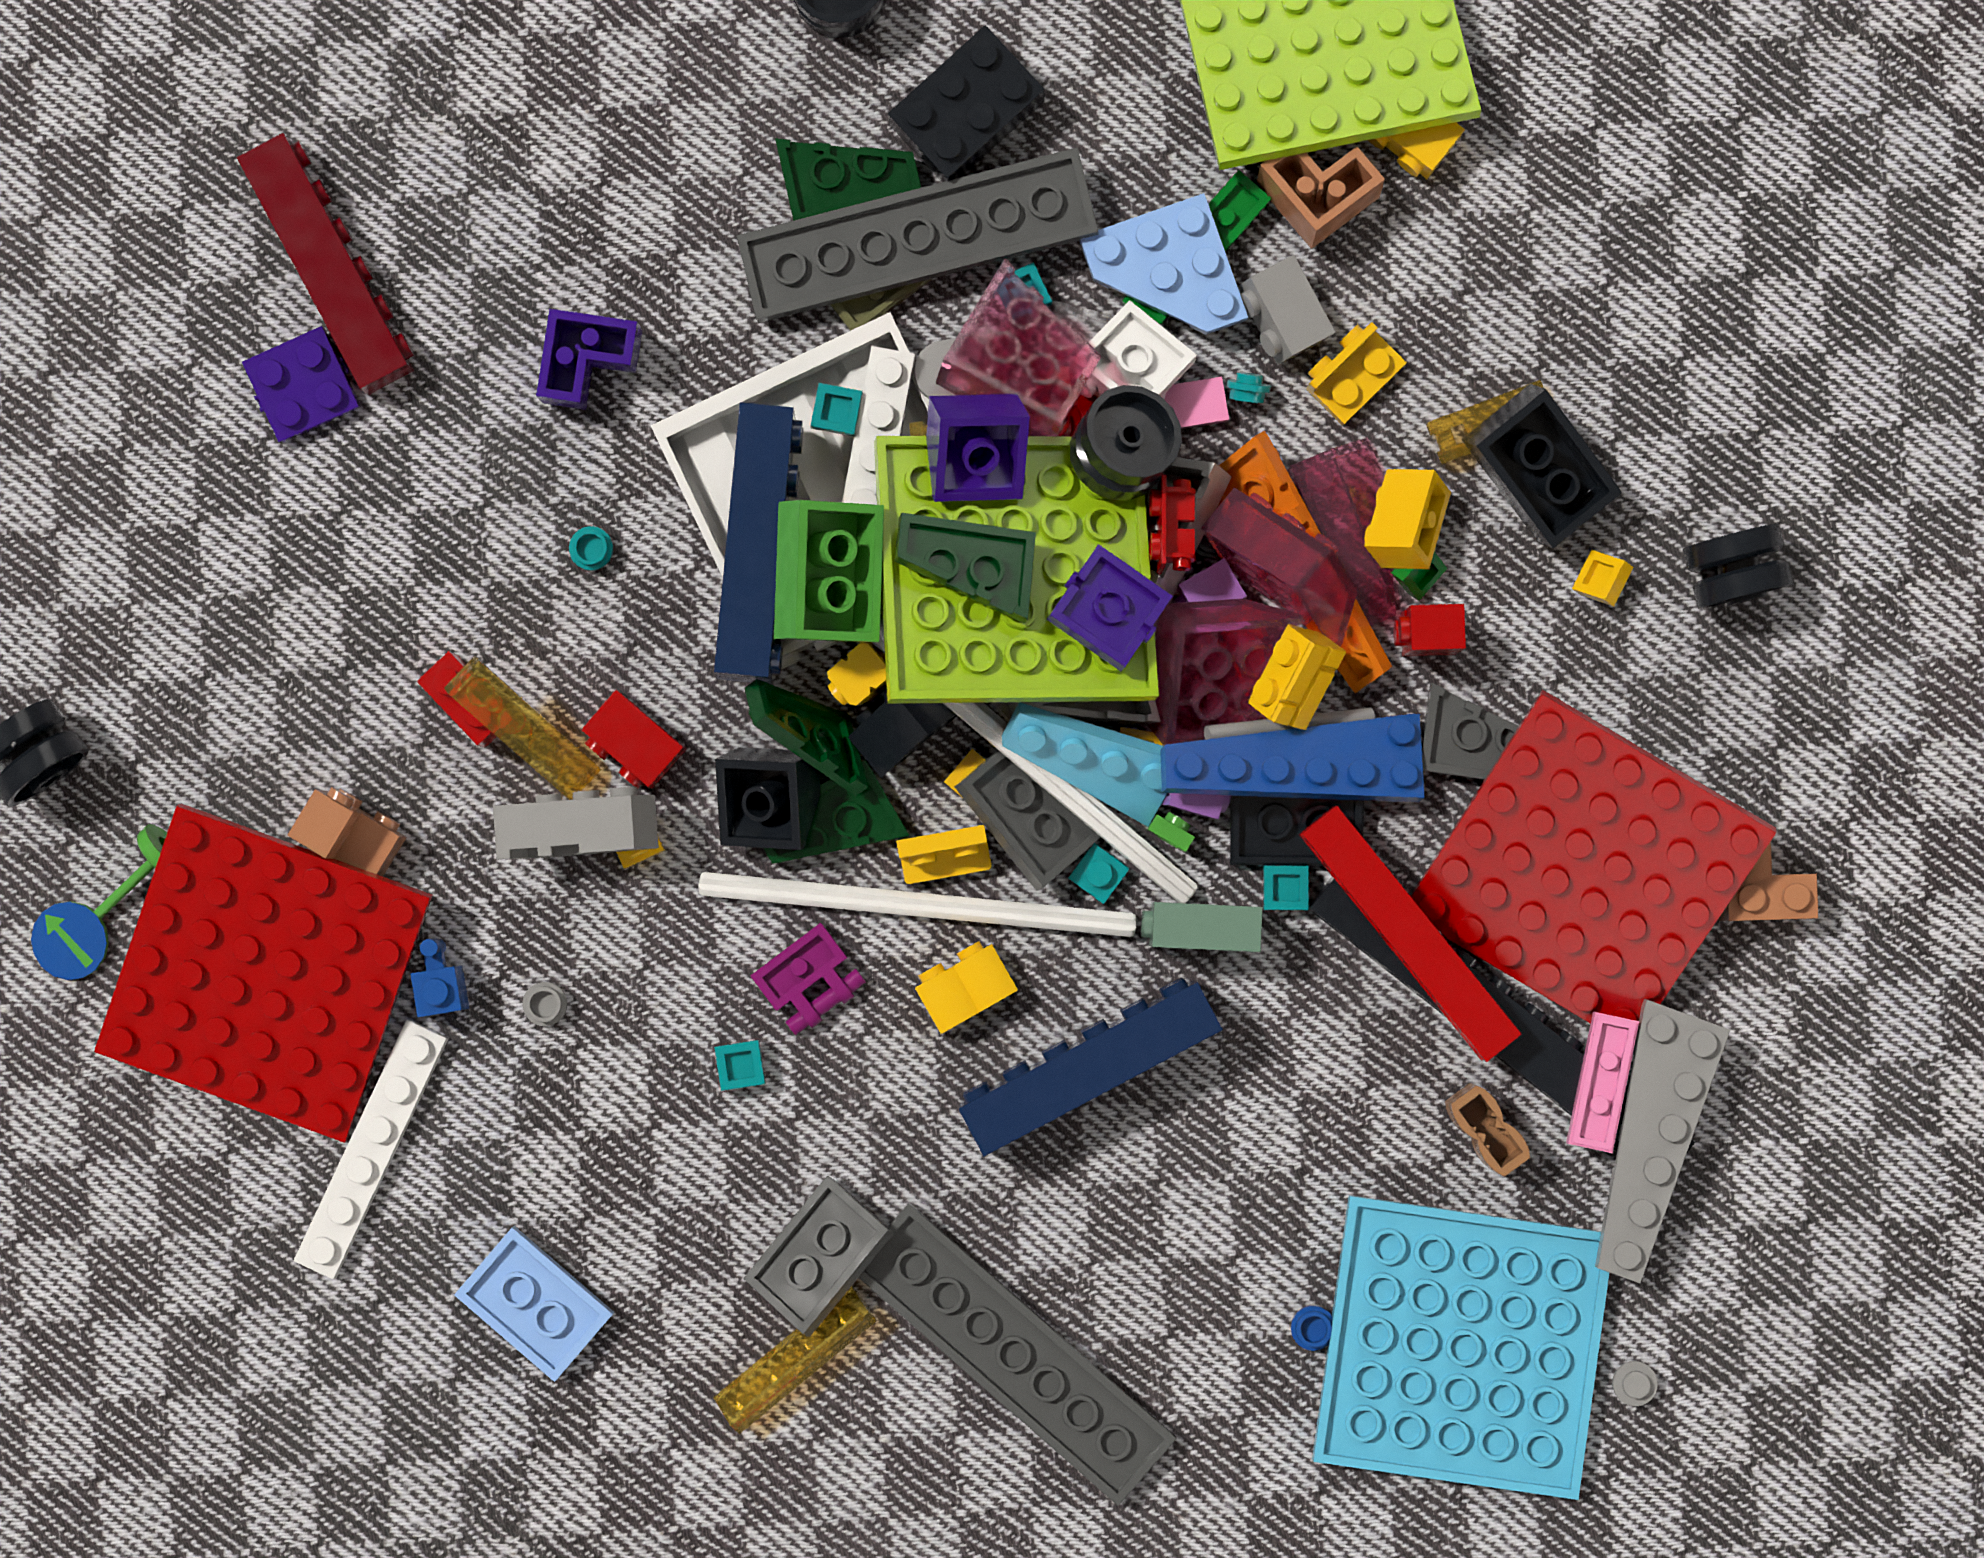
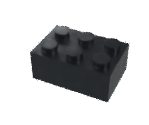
M985 25L888 113L889 126L941 182L961 178L1045 102V89Z
M1529 384L1461 439L1535 539L1554 549L1622 493L1549 392L1542 387Z

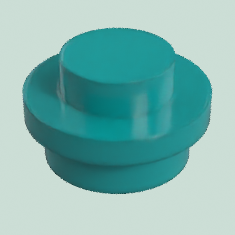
M1237 372L1236 380H1227L1226 387L1231 388L1230 399L1264 403L1265 393H1270L1271 385L1262 383L1263 375Z
M594 526L581 528L570 540V557L577 566L584 570H599L611 560L613 542L610 536L601 528Z

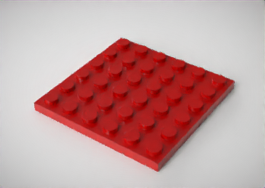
M1542 689L1410 896L1445 938L1590 1024L1593 1012L1639 1021L1643 1000H1650L1658 1004L1662 1003L1777 832L1776 827Z
M180 803L175 808L94 1052L345 1143L350 1135L433 895L333 858L326 859L309 849Z

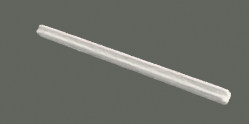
M880 616L879 642L871 643L885 654L883 617ZM943 703L1178 903H1186L1195 894L1197 884L1095 797L1003 747L1002 733L1008 723L984 703Z
M710 872L701 873L698 887L699 894L702 896L1126 937L1134 936L1137 921L1135 914L1126 912Z

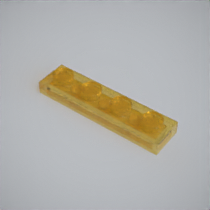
M476 656L444 687L451 697L569 800H573L572 792L582 791L601 771V768Z
M851 1286L810 1337L803 1335L798 1329L794 1330L713 1398L729 1425L737 1433L741 1434L877 1320L860 1294Z

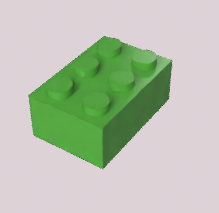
M793 500L778 503L774 639L879 642L884 505Z

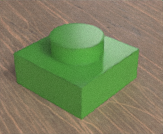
M1170 812L1167 813L1165 818L1158 814L1155 815L1146 830L1183 853L1187 852L1195 838L1187 832L1191 825Z

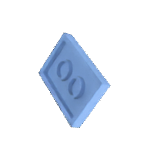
M515 1226L507 1232L454 1294V1296L554 1382L614 1314V1311Z

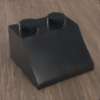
M738 747L716 758L720 845L802 850L805 848L821 795L819 770L786 749Z

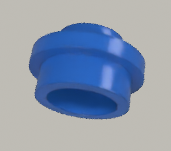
M1311 1305L1301 1308L1296 1312L1291 1321V1334L1295 1342L1300 1347L1311 1351L1320 1350L1328 1346L1332 1332V1316L1320 1306Z

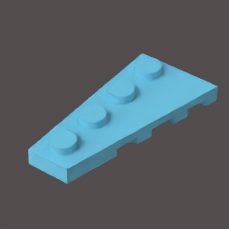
M1021 702L1018 703L1002 733L1003 747L1147 827L1167 793H1162L1160 755L1162 745Z

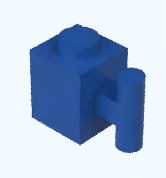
M436 938L422 941L420 951L424 955L426 971L410 973L417 1018L470 1009L463 965L446 966L444 954L446 944L442 939Z

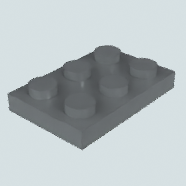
M999 750L954 786L1036 891L1044 888L1101 838Z
M826 1176L743 1279L803 1335L810 1337L885 1246L894 1232L836 1180Z

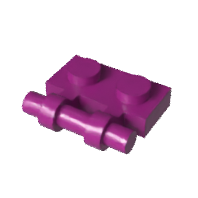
M822 922L750 975L776 1011L790 1001L793 1003L798 1012L785 1022L795 1035L799 1034L809 1025L811 1028L817 1026L823 1021L822 1015L840 1002L846 1004L855 997L853 992L866 983L856 968L843 978L836 972L834 968L848 957ZM823 977L830 988L812 1002H809L802 992Z

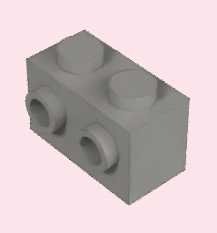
M1294 255L1253 275L1238 286L1247 315L1253 318L1261 333L1260 342L1269 356L1274 357L1277 365L1312 348L1336 333Z

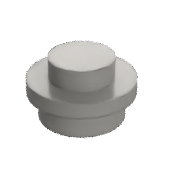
M540 982L531 986L523 998V1011L526 1017L532 1023L539 1026H550L559 1022L567 1010V998L564 991L558 985L551 982Z
M1629 1361L1622 1364L1615 1371L1612 1387L1615 1395L1623 1403L1630 1406H1642L1651 1401L1655 1396L1658 1381L1654 1371L1648 1365L1639 1361Z

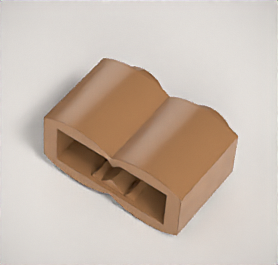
M1469 1083L1445 1101L1446 1110L1451 1121L1461 1132L1471 1137L1475 1153L1489 1169L1502 1176H1506L1530 1158L1529 1149L1524 1138L1514 1127L1503 1122V1115L1498 1103L1485 1089Z

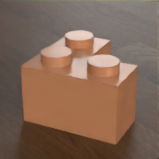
M1356 146L1323 172L1307 153L1266 160L1260 164L1256 184L1272 198L1271 202L1312 249L1379 199L1385 178Z
M331 787L329 791L314 790L287 835L326 859L333 858L380 876H384L407 838L397 831L401 825L400 823L377 811L374 817L359 808L363 802L362 800L341 788L338 790L334 787Z
M1770 842L1718 921L1818 918L1817 874L1772 875Z

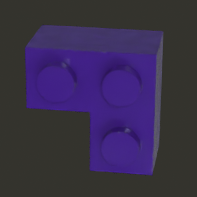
M549 308L536 397L543 404L586 410L593 367L636 373L643 331L638 322Z

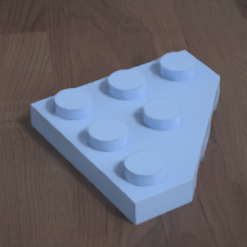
M1204 193L1098 230L1099 235L1082 238L1079 241L1094 282L1133 298L1134 301L1165 316L1167 314L1190 325V328L1206 335L1248 320L1245 306Z

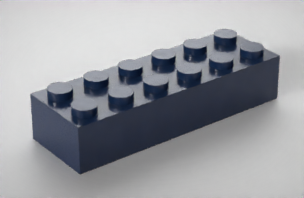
M743 402L739 404L714 673L718 680L751 683L759 679L772 684V674L781 675L783 648H781L782 644L775 643L776 639H774L778 503L789 501V497H798L800 471H798V465H792L793 453L802 454L804 435L803 421L796 420L794 407Z
M1181 977L1160 988L1159 991L1162 997L1147 1004L1146 1000L1141 998L1120 1009L1123 1018L1109 1025L1104 1019H1101L1082 1029L1081 1033L1084 1038L1068 1046L1064 1039L1041 1051L1044 1059L1029 1067L1026 1060L1002 1072L1004 1081L992 1087L989 1086L987 1081H984L965 1091L964 1095H962L965 1101L959 1104L958 1109L983 1157L1222 1031L1223 1029L1198 982L1191 981L1187 983L1185 978Z

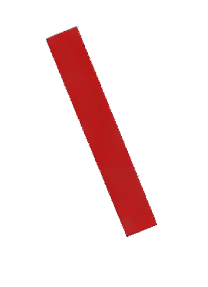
M1338 806L1332 807L1299 834L1481 1061L1488 1062L1521 1035L1520 1031Z

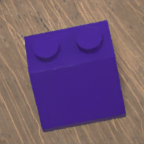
M1018 394L929 396L926 441L934 502L1023 499L1030 416Z

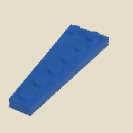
M1406 714L1310 726L1306 730L1294 728L1166 744L1160 750L1162 793L1417 803L1424 799L1420 714Z

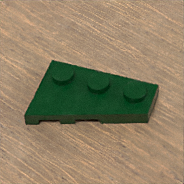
M775 138L793 221L921 188L913 152L869 147H840L814 142V144L791 142L788 139Z
M901 513L898 521L895 562L1023 624L1028 620L1036 532Z
M759 679L754 680L744 688L749 706V715L755 727L854 796L868 788L859 751L848 739V736L853 732L849 714Z
M864 759L861 762L868 788L857 796H854L831 779L820 785L821 795L805 848L802 850L763 849L771 863L776 864L910 835L867 761Z

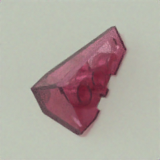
M1368 437L1329 449L1291 465L1287 471L1370 626L1395 617L1394 582L1391 573L1393 570L1392 568H1381L1364 547L1365 531L1368 525L1371 524L1376 507V494L1384 480V474Z

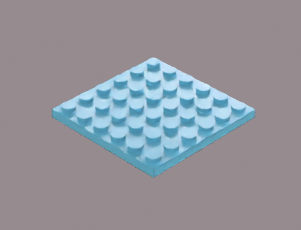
M1349 1195L1332 1311V1332L1327 1347L1313 1448V1462L1579 1500L1609 1272L1595 1267L1601 1231Z

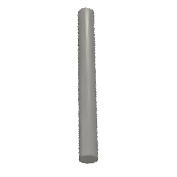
M1371 707L1316 713L1313 715L1308 727L1374 719L1375 714ZM1269 719L1205 726L1204 737L1206 740L1294 729V727L1274 723Z

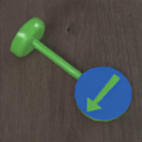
M148 824L139 832L137 844L147 861L94 911L85 904L69 901L56 903L41 913L34 923L31 942L33 954L44 970L54 977L73 980L84 978L99 968L106 958L109 944L107 929L102 918L156 868L167 835L166 831L156 825Z

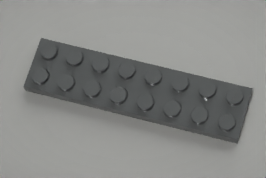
M1077 147L737 235V240L756 320L758 323L1077 242L1082 238L1099 235Z
M909 1202L888 1226L894 1232L893 1236L858 1278L1119 1506L1177 1439L1176 1436Z

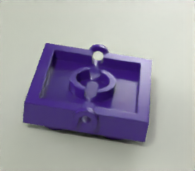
M323 326L242 361L257 394L254 396V399L258 402L260 411L265 412L279 443H283L361 408L347 377V374L350 373L349 368L343 357L338 358Z
M1098 544L1079 573L1074 571L1064 585L1067 588L1066 592L1046 620L1116 669L1122 671L1142 641L1147 643L1157 629L1154 623L1173 596Z

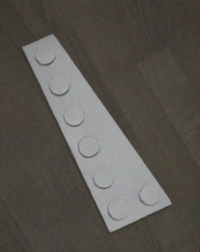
M1646 999L1643 1000L1641 1006L1639 1026L1633 1051L1634 1060L1630 1081L1628 1080L1625 1096L1627 1098L1617 1140L1619 1144L1614 1168H1612L1609 1200L1605 1207L1595 1267L1637 1283H1641L1730 1033V1029Z

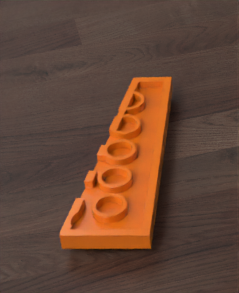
M1262 431L1219 465L1232 478L1218 506L1305 626L1310 630L1325 635L1346 651L1337 670L1356 694L1393 666L1286 470L1279 452L1272 444L1267 433Z

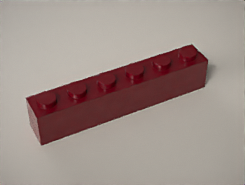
M281 133L236 157L359 388L367 395H370L413 372L414 369L408 359L415 356L402 332L395 336L388 320L394 318V315L383 295L380 294L375 297L367 282L374 278L362 256L360 255L354 259L347 244L353 241L352 236L340 217L333 220L326 205L332 203V199L320 179L314 182L311 179L306 167L311 165L312 162L301 142L298 140L292 143L284 133Z

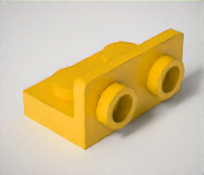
M1373 322L1364 330L1357 324L1339 342L1344 349L1333 360L1326 355L1308 372V375L1313 380L1308 384L1306 390L1342 426L1407 363L1376 332L1378 327Z
M984 825L896 841L904 880L907 884L989 870L992 867Z

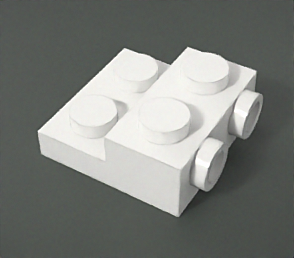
M1129 300L1073 358L1069 374L1073 377L1071 381L1074 388L1087 398H1091L1093 395L1100 397L1106 390L1122 385L1142 386L1165 399L1166 392L1195 363L1197 354Z

